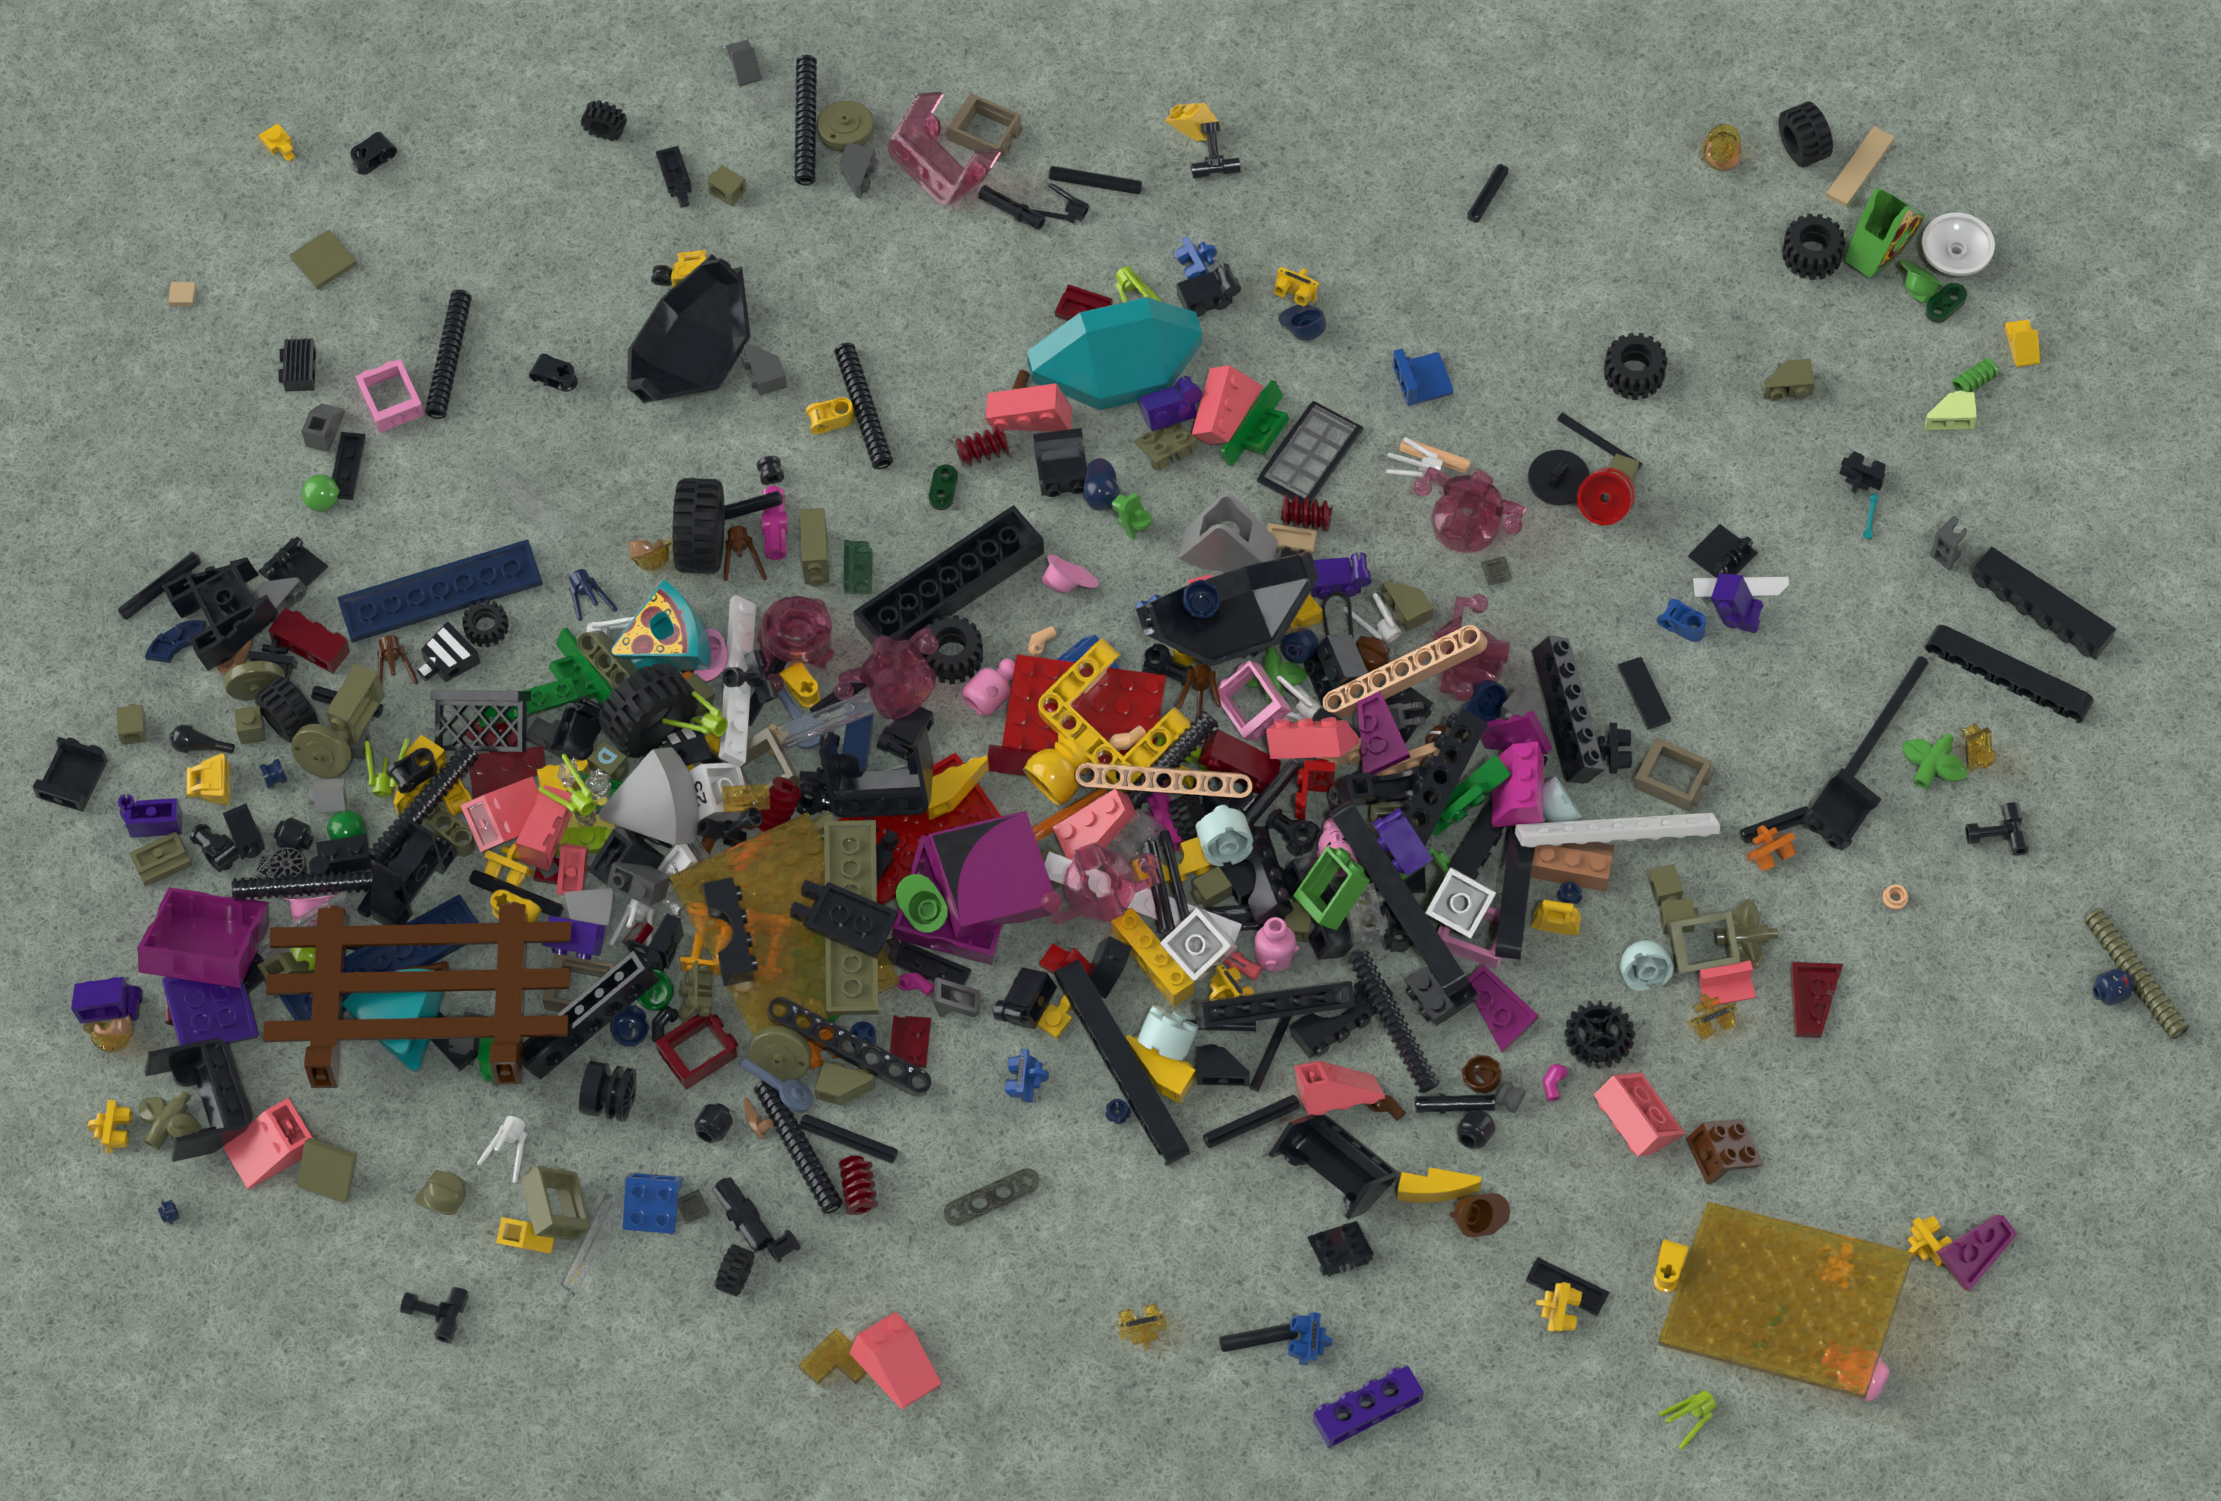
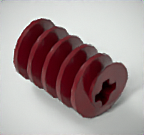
M996 426L992 428V434L989 430L985 429L983 431V438L976 432L973 439L966 435L964 443L960 438L955 439V448L962 468L964 461L971 467L973 458L981 464L983 455H985L988 461H991V453L993 452L997 458H1000V451L1002 449L1007 455H1010L1003 429L1000 431Z
M1285 494L1281 520L1284 518L1286 526H1289L1291 521L1294 520L1295 527H1299L1303 521L1305 529H1308L1311 523H1313L1315 530H1319L1321 524H1323L1324 531L1328 532L1333 505L1329 508L1327 500H1324L1323 504L1319 506L1318 499H1314L1313 503L1309 505L1308 497H1305L1300 504L1298 496H1295L1292 502H1289V497Z
M784 777L773 779V785L769 788V793L765 797L766 801L762 804V809L760 810L763 820L762 824L757 828L772 835H780L787 830V825L791 821V816L794 814V809L797 807L798 800L802 794L796 783Z
M848 1156L839 1162L840 1175L843 1179L841 1181L844 1188L843 1195L846 1198L844 1200L845 1207L847 1208L846 1214L860 1215L878 1206V1201L871 1200L877 1196L876 1191L871 1190L875 1187V1182L870 1180L874 1177V1173L867 1171L873 1167L872 1162L864 1161L862 1156Z

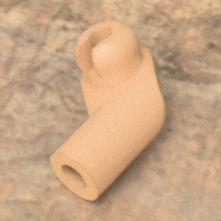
M1053 626L1031 635L1027 647L1030 655L1034 657L1040 656L1043 653L1045 642L1057 637Z
M1137 726L1129 733L1113 735L1109 739V743L1117 751L1127 750L1145 736L1146 732L1143 727Z

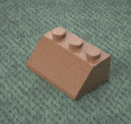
M1587 842L1585 844L1563 843L1559 846L1550 844L1537 845L1534 851L1530 878L1561 884L1574 882L1579 887L1606 892L1615 845L1598 842Z

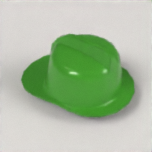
M1900 259L1902 266L1907 269L1905 287L1913 298L1924 303L1929 298L1935 296L1941 285L1946 286L1945 283L1939 281L1918 264L1906 259Z
M921 874L909 875L899 883L896 890V900L911 925L923 933L938 930L946 921L948 907L934 883L928 877Z

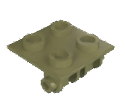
M1180 423L1144 433L1141 437L1133 440L1153 460L1150 464L1154 470H1162L1169 466V460L1174 464L1176 462L1174 455L1178 460H1181L1193 454L1194 450L1197 449L1196 443L1198 442Z
M696 960L692 968L687 970L685 980L681 981L679 986V996L683 997V1004L679 1008V1019L682 1020V1024L690 1020L695 1012H699L700 1016L705 1017L709 1016L712 1011L713 993L711 990L713 989V972L707 965L698 968V961Z

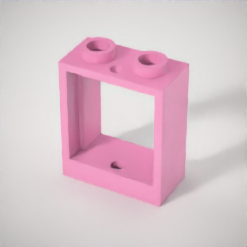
M401 359L389 361L383 366L373 370H366L360 375L355 376L358 389L379 433L424 416L420 399ZM400 375L411 399L378 412L367 388Z
M1249 660L1242 663L1231 677L1223 679L1218 684L1221 706L1244 739L1253 742L1258 740L1266 733V729L1274 724V721L1283 719L1292 711L1262 666ZM1256 676L1273 702L1248 722L1231 697Z
M1488 907L1483 919L1499 924L1500 910ZM1440 925L1438 934L1452 954L1494 969L1498 968L1501 958L1495 957L1497 936L1491 950H1487L1450 937L1453 928L1447 925Z

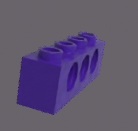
M1408 1365L1403 1368L1396 1367L1390 1370L1386 1377L1378 1381L1377 1379H1372L1366 1382L1362 1389L1356 1392L1348 1391L1332 1404H1322L1313 1413V1422L1327 1447L1331 1448L1423 1401L1424 1391ZM1392 1389L1397 1392V1395L1389 1397L1384 1394V1391ZM1364 1401H1369L1374 1406L1370 1409H1365L1360 1404ZM1346 1413L1350 1416V1419L1341 1421L1336 1416Z

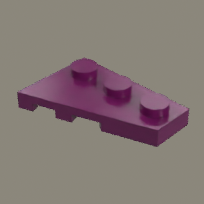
M1381 691L1357 701L1363 773L1370 772L1371 775H1374L1411 758Z
M1535 711L1527 712L1525 716L1513 715L1509 720L1505 721L1503 719L1488 721V725L1480 738L1486 749L1506 750L1512 744L1538 742L1542 754H1548L1552 748Z
M1482 964L1468 979L1480 996L1474 1002L1501 1053H1503L1539 1017L1494 973Z
M1997 1214L1936 1253L1964 1290L1970 1291L2017 1236V1233L2004 1215Z

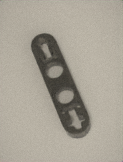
M1030 1168L1019 1170L949 1202L944 1208L945 1221L951 1226L958 1227L1034 1193L1039 1187L1037 1172ZM1027 1176L1028 1179L1033 1178L1032 1185L1028 1186L1026 1183L1021 1184L1023 1182V1177ZM1013 1181L1016 1182V1186L1019 1185V1192H1015V1186L1012 1183ZM1000 1187H1007L1011 1190V1194L1007 1198H1000L997 1196L996 1191ZM976 1198H984L987 1201V1205L982 1209H976L972 1202ZM966 1202L968 1203L969 1210L971 1211L970 1214H968L967 1209L964 1210V1209H965V1204H964V1203H966ZM956 1209L957 1212L962 1211L960 1213V1218L956 1219L955 1216L950 1217V1215H952L951 1210Z

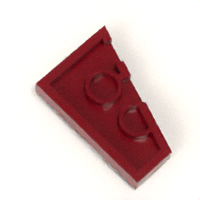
M543 746L526 748V752H489L478 754L479 760L473 762L474 765L472 768H469L472 797L476 799L531 776L533 778L538 776L537 769H542L546 766Z
M1791 963L1795 1037L1821 1038L1843 964Z

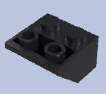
M1327 635L1315 649L1311 658L1304 663L1306 672L1321 705H1323V699L1327 693L1368 673L1352 635Z
M616 828L612 830L588 871L607 885L612 863L614 862L646 865L658 870L665 857L633 831L626 828Z

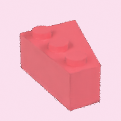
M1230 365L1210 368L1191 435L1208 445L1229 442L1263 386Z
M1057 384L987 393L986 419L992 428L996 426L1000 431L1003 429V431L1052 432L1071 429L1072 406Z

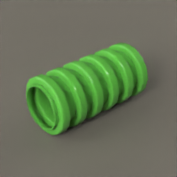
M1985 358L1982 362L1972 366L1971 369L1966 370L1965 373L1960 374L1959 377H1955L1953 379L1954 389L1956 392L1958 391L1956 388L1960 391L1974 392L1975 389H1979L1991 381L1992 378H1996L1999 374L1998 368L1991 359Z

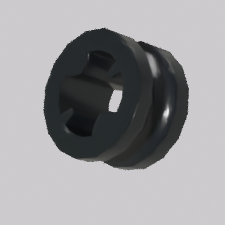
M665 265L653 267L652 283L670 286L672 284L671 275L673 269Z

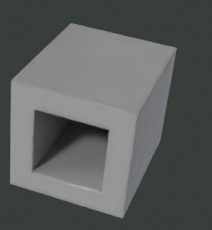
M345 778L314 781L313 788L309 789L308 795L310 805L314 804L315 813L346 810L347 791Z

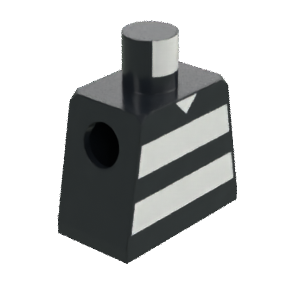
M446 622L422 647L421 652L426 663L418 668L417 672L424 681L438 674L445 682H448L481 662L478 651L449 622Z
M683 728L660 739L662 748L672 747L686 766L712 757L702 732Z

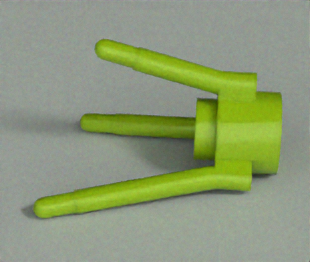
M1125 266L1117 271L1115 278L1118 283L1115 287L1120 294L1122 303L1127 302L1124 290L1130 292L1136 288L1144 297L1149 298L1151 296L1154 300L1163 302L1142 281L1140 276L1134 272L1132 267Z
M695 691L692 692V696L710 711L702 719L692 718L693 722L701 726L670 719L662 720L664 724L699 731L706 735L710 733L717 737L722 736L728 727V721L721 716V710L713 707Z
M409 738L404 740L398 761L405 758L410 741ZM365 741L369 773L368 786H372L373 795L390 797L392 796L393 788H397V783L386 774L388 757L383 759L382 773H377L375 777L370 743Z
M562 754V759L582 791H575L572 787H568V791L573 793L570 798L571 803L543 787H539L538 790L567 807L572 813L577 811L583 817L588 816L595 810L597 802L591 797L592 792L586 787L567 755Z
M1703 1390L1697 1395L1693 1394L1688 1399L1660 1411L1659 1415L1665 1416L1679 1410L1665 1420L1667 1424L1688 1412H1691L1696 1418L1702 1417L1679 1445V1449L1683 1450L1702 1426L1713 1417L1711 1411L1717 1405L1711 1394Z

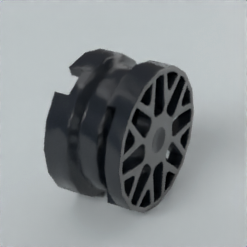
M294 848L279 849L272 854L269 860L272 878L274 875H277L278 878H281L282 875L290 877V874H293L294 877H297L298 874L306 876L307 868L303 855Z

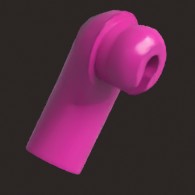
M917 972L903 974L896 980L897 987L903 991L919 989L927 997L934 991V985Z
M1552 1065L1543 1078L1542 1082L1548 1102L1560 1099L1557 1083L1560 1079L1563 1080L1564 1077H1567L1568 1074L1567 1068L1563 1065Z

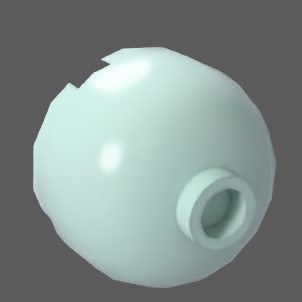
M1555 776L1546 780L1543 788V822L1546 820L1549 823L1578 821L1582 818L1559 780Z
M1642 940L1630 945L1624 951L1620 962L1624 981L1630 989L1636 991L1650 989L1646 984L1661 982V985H1664L1671 978L1674 970L1668 951L1661 944L1652 940Z

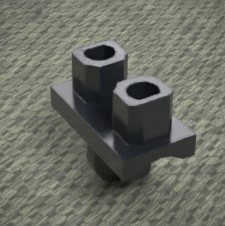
M1853 451L1848 458L1844 457L1839 474L1846 477L1845 482L1853 485L1852 493L1856 494L1859 488L1868 491L1870 487L1880 491L1884 483L1886 464L1874 461L1870 468L1863 465L1865 457Z
M273 638L271 645L263 644V652L249 651L248 659L250 661L275 663L283 668L285 678L288 680L292 669L297 668L298 662L294 661L293 656H287L288 647L280 646L279 639Z
M1609 723L1608 742H1605V736H1599L1597 743L1602 761H1606V755H1609V774H1617L1618 769L1631 768L1632 751H1618V746H1631V730L1617 729V723Z

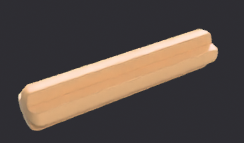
M1403 440L1401 441V452L1419 458H1428ZM1414 441L1428 451L1438 454L1437 459L1443 460L1442 466L1462 473H1467L1469 470V459Z

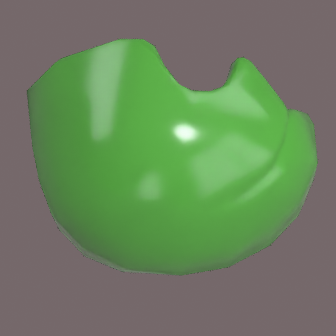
M317 474L308 478L303 484L302 498L309 509L323 512L333 507L340 490L335 483V479L327 475Z

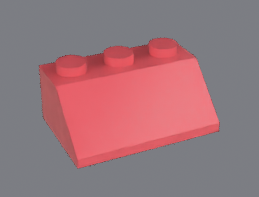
M1335 717L1324 718L1321 721L1303 718L1298 720V722H1290L1289 719H1279L1266 729L1270 759L1341 757L1359 743V737L1347 721H1336Z
M1642 1072L1613 1075L1594 1094V1097L1599 1102L1600 1109L1607 1113L1616 1131L1622 1134L1628 1143L1629 1149L1637 1157L1651 1155L1686 1134Z

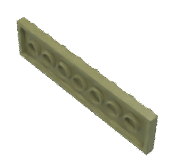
M876 820L824 821L825 885L827 882H830L877 902ZM825 937L826 1016L879 1014L878 957L875 959Z

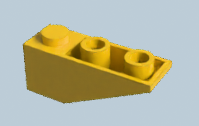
M422 734L406 751L405 757L419 748L431 750L437 764V772L441 767L445 768L444 764L448 761L445 750ZM423 761L419 765L425 766L429 761ZM433 777L405 794H401L398 791L397 785L393 802L396 814L400 815L405 808H409V803L414 802V798L421 790H424L426 784L430 785L429 781Z
M987 755L980 758L974 757L958 767H950L932 778L931 803L926 811L930 820L953 811L989 770Z
M1127 1034L1125 1039L1155 1090L1159 1094L1181 1104L1196 1079V1070L1193 1066L1184 1060L1178 1061L1158 1054L1159 1050L1153 1047L1150 1050L1138 1042V1037L1134 1038Z

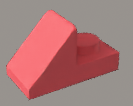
M567 843L561 845L556 894L564 895V892L584 890L590 865H587L588 847Z

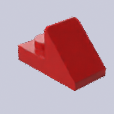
M1052 943L1039 962V967L1054 974L1055 970L1075 960H1079L1086 973H1088L1091 963L1076 948L1068 952Z

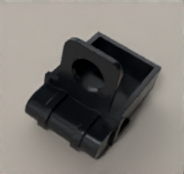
M667 913L648 946L628 939L626 941L628 951H634L640 957L647 959L652 969L660 970L664 973V968L669 969L675 957L676 948L684 935L681 919ZM633 946L641 948L645 953L637 951Z

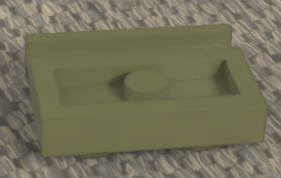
M177 832L129 852L144 886L192 866Z

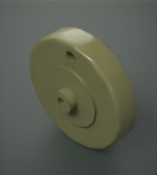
M839 101L832 103L824 108L817 118L818 136L826 146L835 150L844 151L847 142L863 146L873 135V116L867 107L858 102Z
M268 661L242 663L230 669L224 676L225 691L229 696L238 700H254L255 693L278 676L285 677V673L281 666Z
M320 724L305 725L298 730L292 739L291 750L294 758L302 768L315 776L322 778L338 777L344 773L351 762V750L348 743L339 733L327 726Z
M770 1026L761 1029L753 1037L749 1047V1059L785 1082L789 1079L798 1080L806 1074L812 1060V1050L807 1040L798 1032L783 1026Z

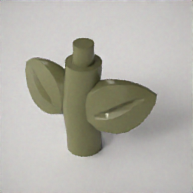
M1749 898L1739 903L1732 911V915L1737 917L1739 930L1735 931L1736 940L1741 941L1743 956H1739L1740 962L1751 961L1752 968H1758L1763 960V949L1759 944L1768 943L1769 939H1776L1779 935L1778 928L1768 929L1767 925L1758 926L1760 920L1759 912L1753 901ZM1715 928L1716 946H1729L1726 928Z
M182 1091L178 1098L173 1097L168 1104L159 1097L146 1098L140 1102L138 1110L142 1121L152 1124L143 1140L147 1145L159 1150L167 1135L175 1140L176 1137L195 1134L202 1130L199 1123L192 1116L185 1114V1111L188 1109L186 1103L191 1097L188 1093Z

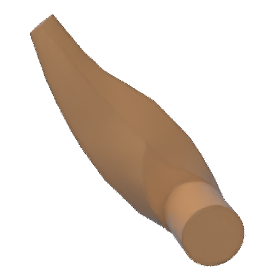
M746 1097L744 1098V1108L747 1122L752 1131L764 1140L765 1133L773 1127V1122L769 1118L761 1122L759 1115L754 1111Z

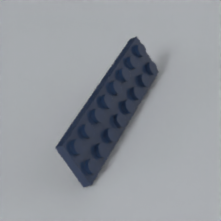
M527 539L337 597L351 643L465 609L471 604L477 605L476 601L479 600L481 603H484L485 600L491 601L543 585L529 540Z
M459 894L404 925L478 923V921ZM466 945L365 946L345 956L344 973L394 972L400 968L427 966ZM352 993L343 994V1002H344ZM313 994L279 995L294 1021L311 1020ZM342 1007V1013L346 1012L345 1008Z

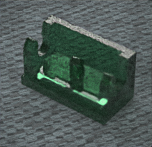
M844 540L843 584L845 594H872L873 548H869V542Z

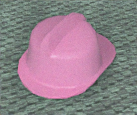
M1048 555L1050 564L1042 577V582L1058 592L1069 593L1079 585L1087 588H1096L1098 586L1097 578L1085 568L1065 561L1056 555Z
M706 629L711 648L710 667L707 670H694V672L703 681H711L718 677L726 666L727 644L720 632L715 629Z
M344 894L317 898L287 897L283 899L289 900L292 920L295 924L313 925L317 924L318 908H326L329 906L331 897L343 896Z

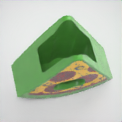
M1877 187L1872 192L1847 251L1845 262L1869 278L1878 275L1908 246L1926 215L1903 199Z

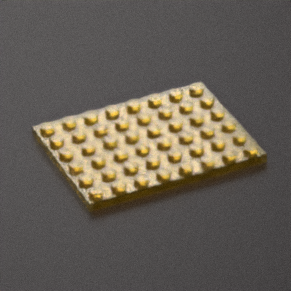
M808 812L669 876L677 896L721 978L718 952L722 951L730 943L733 931L726 922L718 918L709 917L703 883L733 877L735 886L740 885L743 900L738 901L740 909L745 908L748 924L743 925L745 932L751 933L753 947L749 948L750 956H756L758 970L754 971V981L726 987L753 1037L763 1028L777 1026L769 1021L767 1017L769 1004L777 997L786 998L824 1019L833 1016H826L825 937L807 930L806 926H803L804 922L802 923L790 917V909L794 901L812 908L815 902L801 896V887L805 880L825 886L824 841ZM883 948L878 955V994L900 984V979ZM776 1005L772 1008L776 1016L783 1017L786 1015V1009L783 1006ZM799 1017L796 1019V1024L799 1028L806 1029L810 1026L806 1018Z
M1708 1201L1658 1339L1659 1346L1866 1399L1913 1259V1253Z

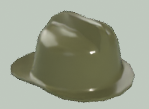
M435 1170L414 1201L420 1206L438 1213L454 1215L464 1202L467 1182L453 1173Z

